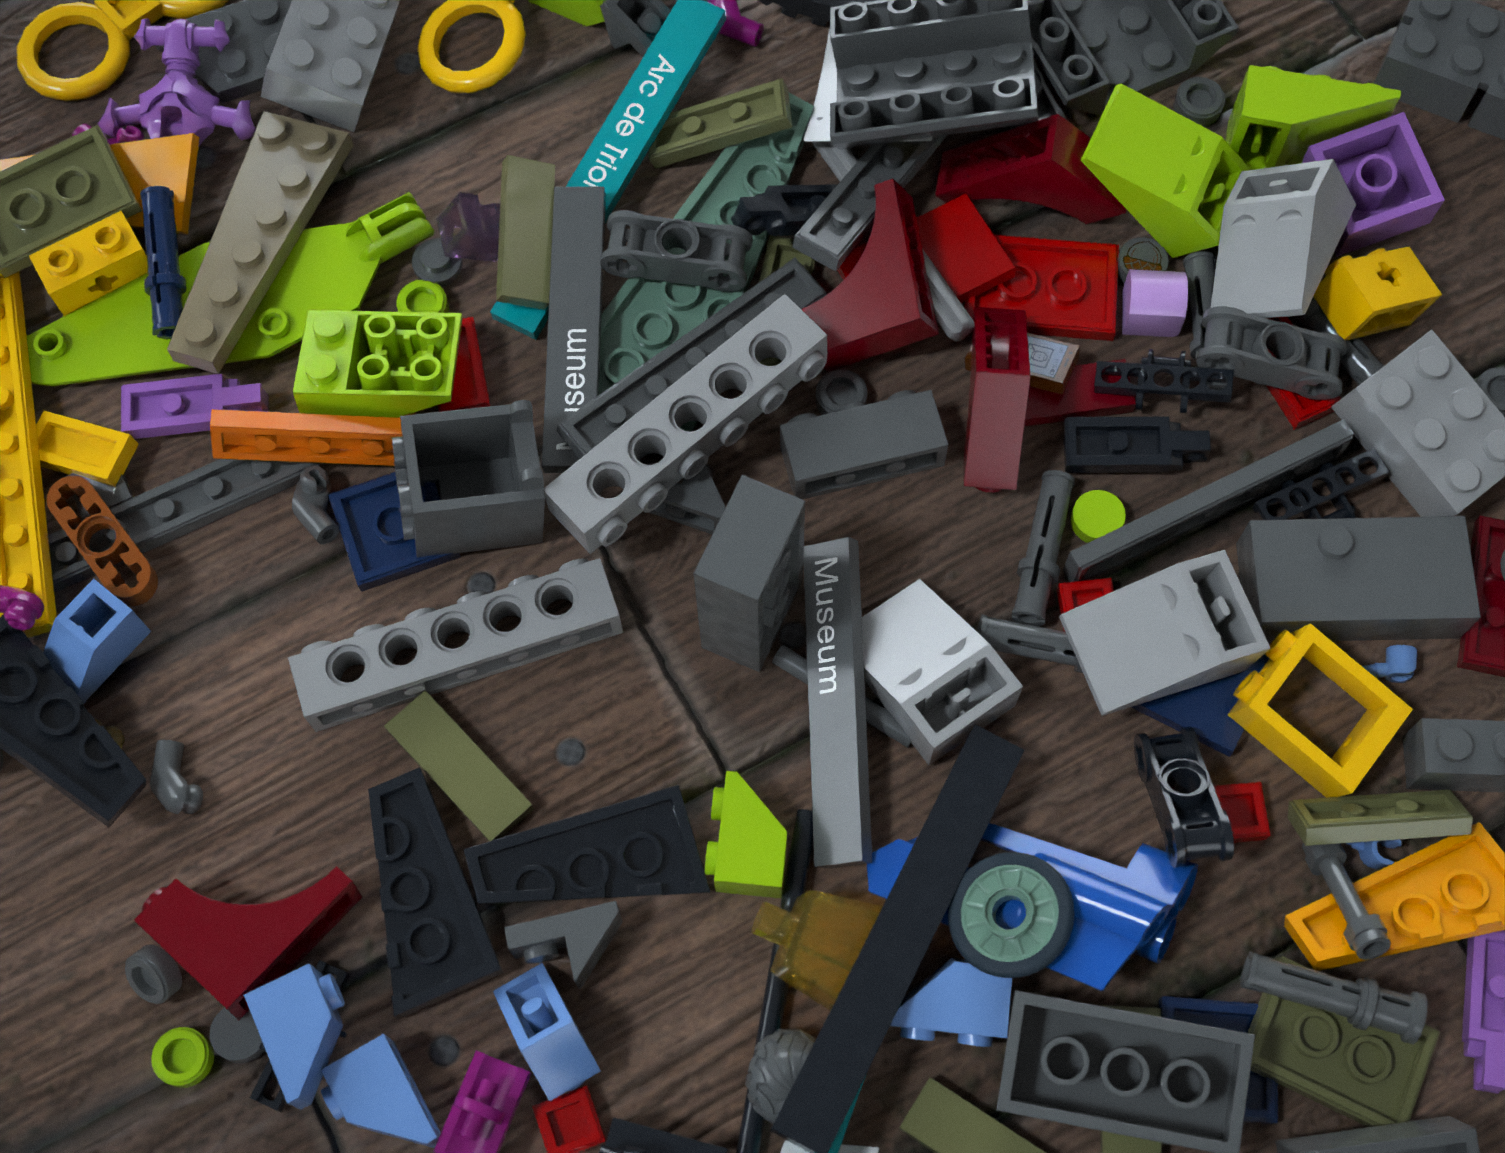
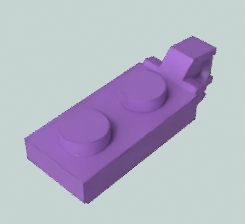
M223 374L121 386V432L130 434L134 439L210 431L211 409L269 412V396L261 383L240 385L238 379H225Z
M1504 930L1470 937L1467 943L1462 1042H1465L1464 1056L1475 1058L1473 1090L1499 1094L1500 1091L1505 1090Z

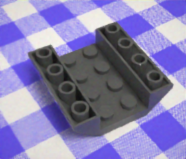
M877 0L863 3L850 2L843 6L830 7V40L837 69V102L830 103L831 145L836 148L847 149L1015 126L1039 120L1028 0Z
M1028 0L1032 48L1035 59L1066 107L1102 116L1116 85L1122 83L1147 97L1182 82L1234 37L1239 29L1221 0Z

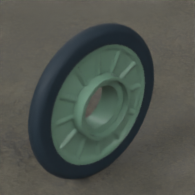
M1000 853L979 861L963 875L949 904V929L956 948L973 967L995 977H1024L1044 969L1063 951L1073 929L1074 902L1064 878L1046 861L1026 853ZM1008 900L1023 902L1026 908L1024 921L1014 929H1003L996 922V912L999 906Z

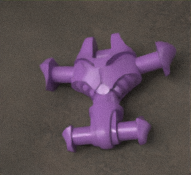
M148 18L142 19L139 30L134 35V38L140 44L142 51L147 50L151 46H164L161 61L165 64L166 74L158 84L139 95L140 103L120 107L117 102L109 98L105 113L98 122L102 131L115 138L118 129L123 128L125 130V126L141 123L142 128L148 131L150 139L194 133L200 137V146L204 139L213 133L215 126L220 125L233 128L236 135L242 141L252 138L256 127L250 115V101L241 100L236 109L220 106L219 98L205 91L203 86L198 85L197 79L193 78L196 76L195 70L201 64L199 47H216L221 52L230 42L226 33L225 23L221 20H215L214 27H197L195 23H190L188 20L176 19L172 23H167L166 26H151Z

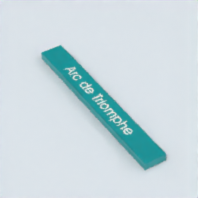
M677 0L565 186L605 187V223L727 18L724 9L704 0ZM496 301L490 314L494 320L536 340L548 321L549 306L542 310Z

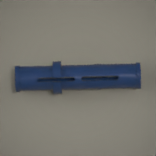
M151 186L144 188L140 192L148 262V277L144 279V288L151 301L152 334L154 336L157 335L158 338L171 339L183 311L182 294L186 292V279L180 275L173 201L174 192L168 187Z

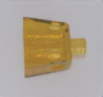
M809 890L797 897L791 912L763 902L754 920L751 933L779 945L771 966V972L775 976L828 1010H831L883 906Z

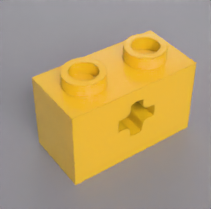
M122 210L29 255L49 296L64 316L148 273L147 254Z
M1408 246L1386 251L1385 248H1379L1366 256L1352 258L1350 255L1337 259L1326 268L1324 273L1326 277L1319 283L1313 297L1338 335L1347 341L1411 325L1442 294Z

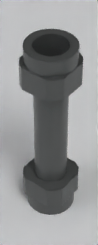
M1303 843L1302 850L1306 855L1305 861L1313 875L1323 876L1347 922L1343 934L1351 950L1355 951L1357 956L1363 960H1370L1383 955L1391 945L1386 935L1388 931L1379 915H1369L1343 867L1347 855L1342 845L1305 846Z

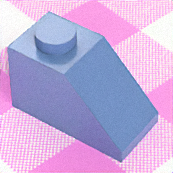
M309 963L244 994L286 1102L300 1110L311 1105L323 1077L321 1069L327 1067L343 1027L337 1009L345 1005L342 993L332 974L329 973L323 976L319 970Z
M543 963L493 991L522 1055L549 1101L567 1091L578 1088L585 1080L601 1071Z
M385 1034L378 1036L321 1069L328 1083V1086L321 1089V1094L328 1109L337 1121L345 1117L348 1123L358 1128L435 1148L441 1132L396 1044Z

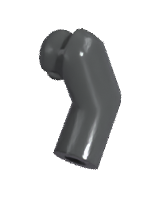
M309 466L303 469L300 474V480L296 485L292 500V510L297 519L319 544H327L333 541L339 533V526L326 512L329 502L328 494L331 493V483L325 469L319 466Z
M158 740L150 778L151 791L168 812L179 814L181 811L186 814L196 813L203 801V791L199 785H188L187 781L180 774L184 744L172 740Z

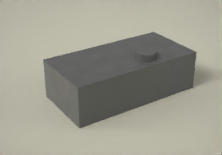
M741 476L693 573L701 648L757 672L761 671L803 581L805 500L747 476Z
M1465 516L1250 520L1236 543L1240 583L1268 643L1272 642L1285 629L1291 633L1310 623L1331 641L1460 639L1481 618Z
M1015 990L996 1110L1213 1153H1239L1255 1035Z

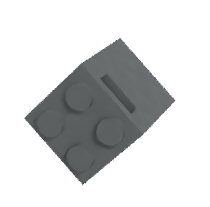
M518 400L508 405L400 416L402 436L392 437L394 467L400 500L404 540H415L417 558L437 554H455L543 543L544 478L543 472L540 469L533 426V410L530 401ZM430 482L439 484L441 500L423 502L421 486H424V483Z

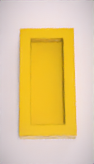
M45 410L36 424L41 467L68 475L74 473L113 487L116 486L121 474H124L139 445L130 434Z

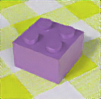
M1404 112L1308 147L1302 163L1334 159L1356 203L1355 209L1334 251L1336 257L1429 224L1445 201Z

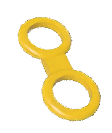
M94 0L96 5L85 2L59 4L40 13L24 29L17 45V67L26 84L44 97L62 101L87 99L108 89L122 75L130 57L129 40L139 30L142 19L148 18L150 24H153L163 16L187 19L221 8L229 0ZM86 24L95 26L108 35L109 48L104 60L93 71L81 77L62 79L50 76L39 68V52L42 45L57 30L69 25Z
M447 0L434 10L421 30L417 47L421 69L434 85L451 93H475L494 86L507 76L522 55L526 37L522 14L513 4L515 0ZM473 13H489L500 18L503 21L504 37L501 47L491 60L483 66L470 71H453L441 64L439 56L441 40L449 27L456 21Z

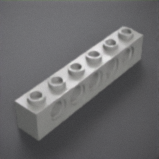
M786 294L782 295L544 488V494L549 511L589 554L601 545L609 546L624 534L627 524L642 511L648 513L656 509L665 500L671 487L682 478L688 480L696 476L705 467L710 455L722 445L728 447L736 443L747 431L748 424L761 413L769 414L775 411L786 399L788 391L801 380L808 382L815 378L827 362V334ZM771 357L782 361L775 366H765L759 363L763 359ZM729 389L743 392L741 396L733 399L720 396L722 392ZM690 421L704 424L703 427L692 432L680 429L683 424ZM652 453L664 456L660 462L653 465L639 462L644 456ZM610 486L624 489L620 495L614 498L599 496L603 489Z
M598 558L592 561L588 559H575L563 564L559 571L539 578L536 575L522 576L511 581L507 588L488 594L484 591L468 593L457 600V604L438 610L435 608L418 609L409 613L405 620L388 626L382 624L368 625L358 629L353 634V637L335 643L331 641H318L309 644L301 650L300 654L288 657L304 718L314 731L318 732L411 702L424 690L429 695L439 693L621 634L623 629L601 559ZM564 599L573 603L572 607L562 615H552L546 612L548 606L556 600ZM506 616L521 618L520 624L511 631L501 632L495 629L499 620ZM456 632L470 634L463 646L455 649L444 647L446 639L451 634ZM406 648L417 650L415 658L406 665L393 664V659L399 651ZM350 666H365L364 672L359 679L353 682L341 681L344 671Z

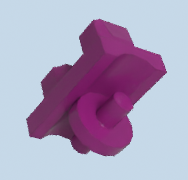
M476 1050L433 1152L499 1153L531 1072Z

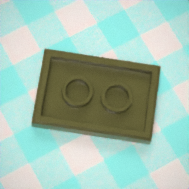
M99 125L91 127L0 171V273L5 278L33 265L29 255L121 210L126 219L142 211Z
M1284 956L1275 958L1277 961L1307 968ZM1263 992L1248 1030L1249 1034L1255 1035L1250 1070L1265 1078L1268 1077L1278 1084L1366 1127L1409 1122L1440 1031L1424 1025L1421 1036L1412 1045L1402 1042L1398 1034L1371 1026L1366 1030H1360L1348 1023L1347 1017Z

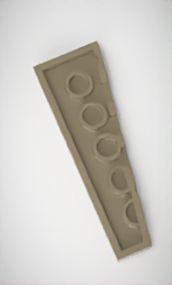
M263 112L167 350L174 362L219 374L354 145L349 132Z

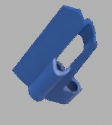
M992 823L988 824L981 838L982 841L1009 852L1026 853L1036 856L1049 863L1061 874L1072 894L1074 924L1067 945L1060 955L1045 968L1102 992L1132 954L1157 964L1162 961L1172 940L1178 913L1184 908L1190 896L1198 871V864L1188 860L1185 861L1183 867L1173 868L1167 852L1145 843L1139 847L1128 867L1124 868ZM917 837L909 841L897 839L872 852V863L867 864L868 889L870 893L887 899ZM1018 900L1003 902L996 912L997 925L1003 929L1018 927L1026 916L1024 903ZM949 906L940 922L947 926H949Z

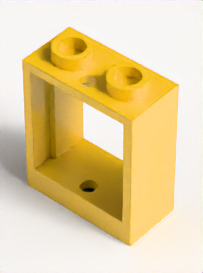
M1311 623L1291 633L1285 629L1269 644L1270 649L1265 655L1270 659L1259 673L1256 670L1252 671L1238 685L1233 695L1239 700L1227 715L1326 798L1352 794L1413 709ZM1302 657H1305L1367 709L1332 758L1267 705Z

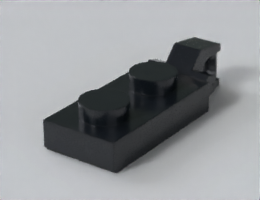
M838 184L767 186L765 193L755 195L754 197H741L734 216L731 217V221L735 226L746 229L751 235H760L767 230L769 235L795 236Z
M1169 416L1067 417L1063 423L1064 466L1066 473L1170 472L1182 470L1183 463L1206 462L1209 452H1211L1210 430L1181 431V423L1170 422Z

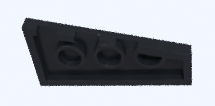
M3 614L0 617V748L109 828L146 787V778L106 729L95 721L84 707V702L71 686L68 687L51 667L49 659L40 648L34 645L22 630L11 627Z
M420 767L368 789L375 855L378 860L381 888L379 889L381 908L384 913L387 935L388 968L391 971L393 1013L397 1019H401L504 973Z
M679 785L463 849L478 904L710 893Z

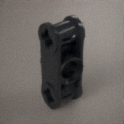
M1191 726L1183 727L1179 734L1151 738L1146 733L1136 734L1134 738V753L1137 770L1142 782L1146 785L1164 837L1165 848L1171 866L1173 868L1183 867L1186 860L1217 856L1221 861L1233 859L1234 840L1231 824L1226 812L1220 805L1210 779V774L1202 758L1199 741L1194 729Z

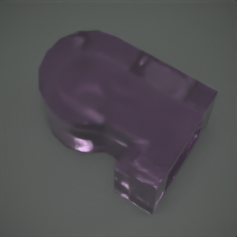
M460 192L437 218L444 256L480 261H498L500 204L483 205L480 204L477 194ZM454 228H462L455 236Z

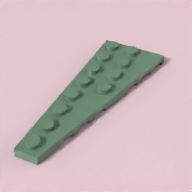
M789 93L793 127L726 147L673 219L680 218L686 221L714 225H734L731 217L734 216L741 197H754L755 195L765 193L767 186L788 185L805 142L804 137L814 111V106ZM767 230L760 235H752V247L746 252L743 268L747 275V282L745 287L739 291L723 292L710 287L670 283L639 277L628 278L602 313L599 395L748 291L769 236ZM680 248L667 250V252L674 255L687 252ZM687 422L680 429L689 432L695 431L698 422Z

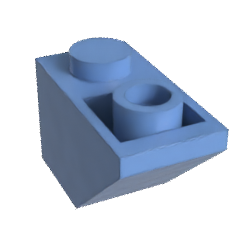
M93 578L55 618L43 653L49 659L51 667L68 687L71 686L85 703L146 638L151 630L131 608Z
M950 958L903 998L890 1026L901 1027L900 1037L933 1041L935 1039V1031L958 1033V1043L991 1047L993 1037L1007 1038L1012 978L995 977L978 970L965 959Z

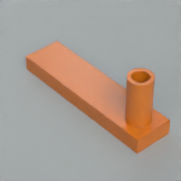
M211 409L210 419L213 459L394 466L392 437L402 436L400 417Z

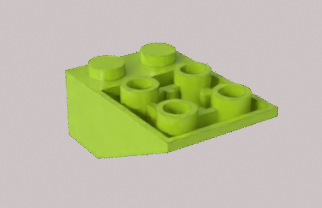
M1249 65L1228 120L1225 141L1251 170L1302 163L1309 146L1391 117L1401 97V90L1383 88L1373 83L1360 84L1336 80L1326 75H1307L1284 71L1274 66L1260 67Z
M1122 83L1115 86L1081 158L1083 164L1172 258L1219 245L1224 205L1241 171L1251 170L1222 136Z
M308 310L293 388V395L299 413L398 418L451 401L462 313Z

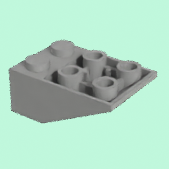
M1334 159L1241 171L1223 208L1211 308L1217 306L1234 307L1243 310L1245 313L1263 318L1305 315L1356 206Z
M1225 550L1177 563L1059 616L1101 716L1246 671L1270 649Z
M918 579L862 617L864 680L883 706L911 739V743L928 765H931L963 743L974 724L984 728L1016 706L1023 688L1022 684L990 643L921 579Z

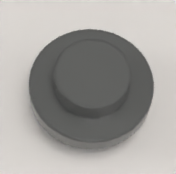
M434 238L427 240L416 248L412 256V267L419 280L437 283L441 287L454 282L462 269L463 260L460 250L453 242L447 239Z

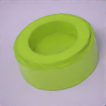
M416 280L404 286L398 294L396 303L398 312L449 313V303L446 294L437 283Z
M1092 490L1084 493L1077 499L1071 513V527L1078 538L1089 543L1122 527L1126 514L1122 502L1115 495L1104 490Z
M188 1027L174 1028L163 1034L156 1042L152 1051V1067L155 1074L163 1082L179 1088L191 1087L204 1080L211 1071L214 1062V1050L211 1042L204 1034Z

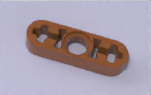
M66 476L56 481L47 494L48 509L104 587L127 606H138L149 601L158 588L157 573L99 493L88 480L80 476ZM74 494L79 497L80 502L91 515L83 521L73 511L67 501ZM102 529L115 531L116 539L111 548L99 553L90 551V539L97 531ZM122 560L136 574L139 582L131 589L125 584V579L114 566Z

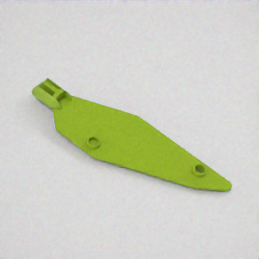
M408 192L351 223L304 229L225 363L269 358L303 339L308 310H359L380 263H384L434 235L433 227L426 219L420 206L417 205L413 195ZM210 242L203 243L178 256L180 275L186 279V292L182 294L183 308ZM148 273L27 336L32 384L58 386L195 367L174 362L167 350L171 339L158 338L157 335L154 336L152 334L151 301L144 288V279L148 277Z

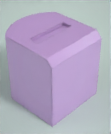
M1129 269L1122 290V335L1178 336L1187 313L1188 281L1186 272Z

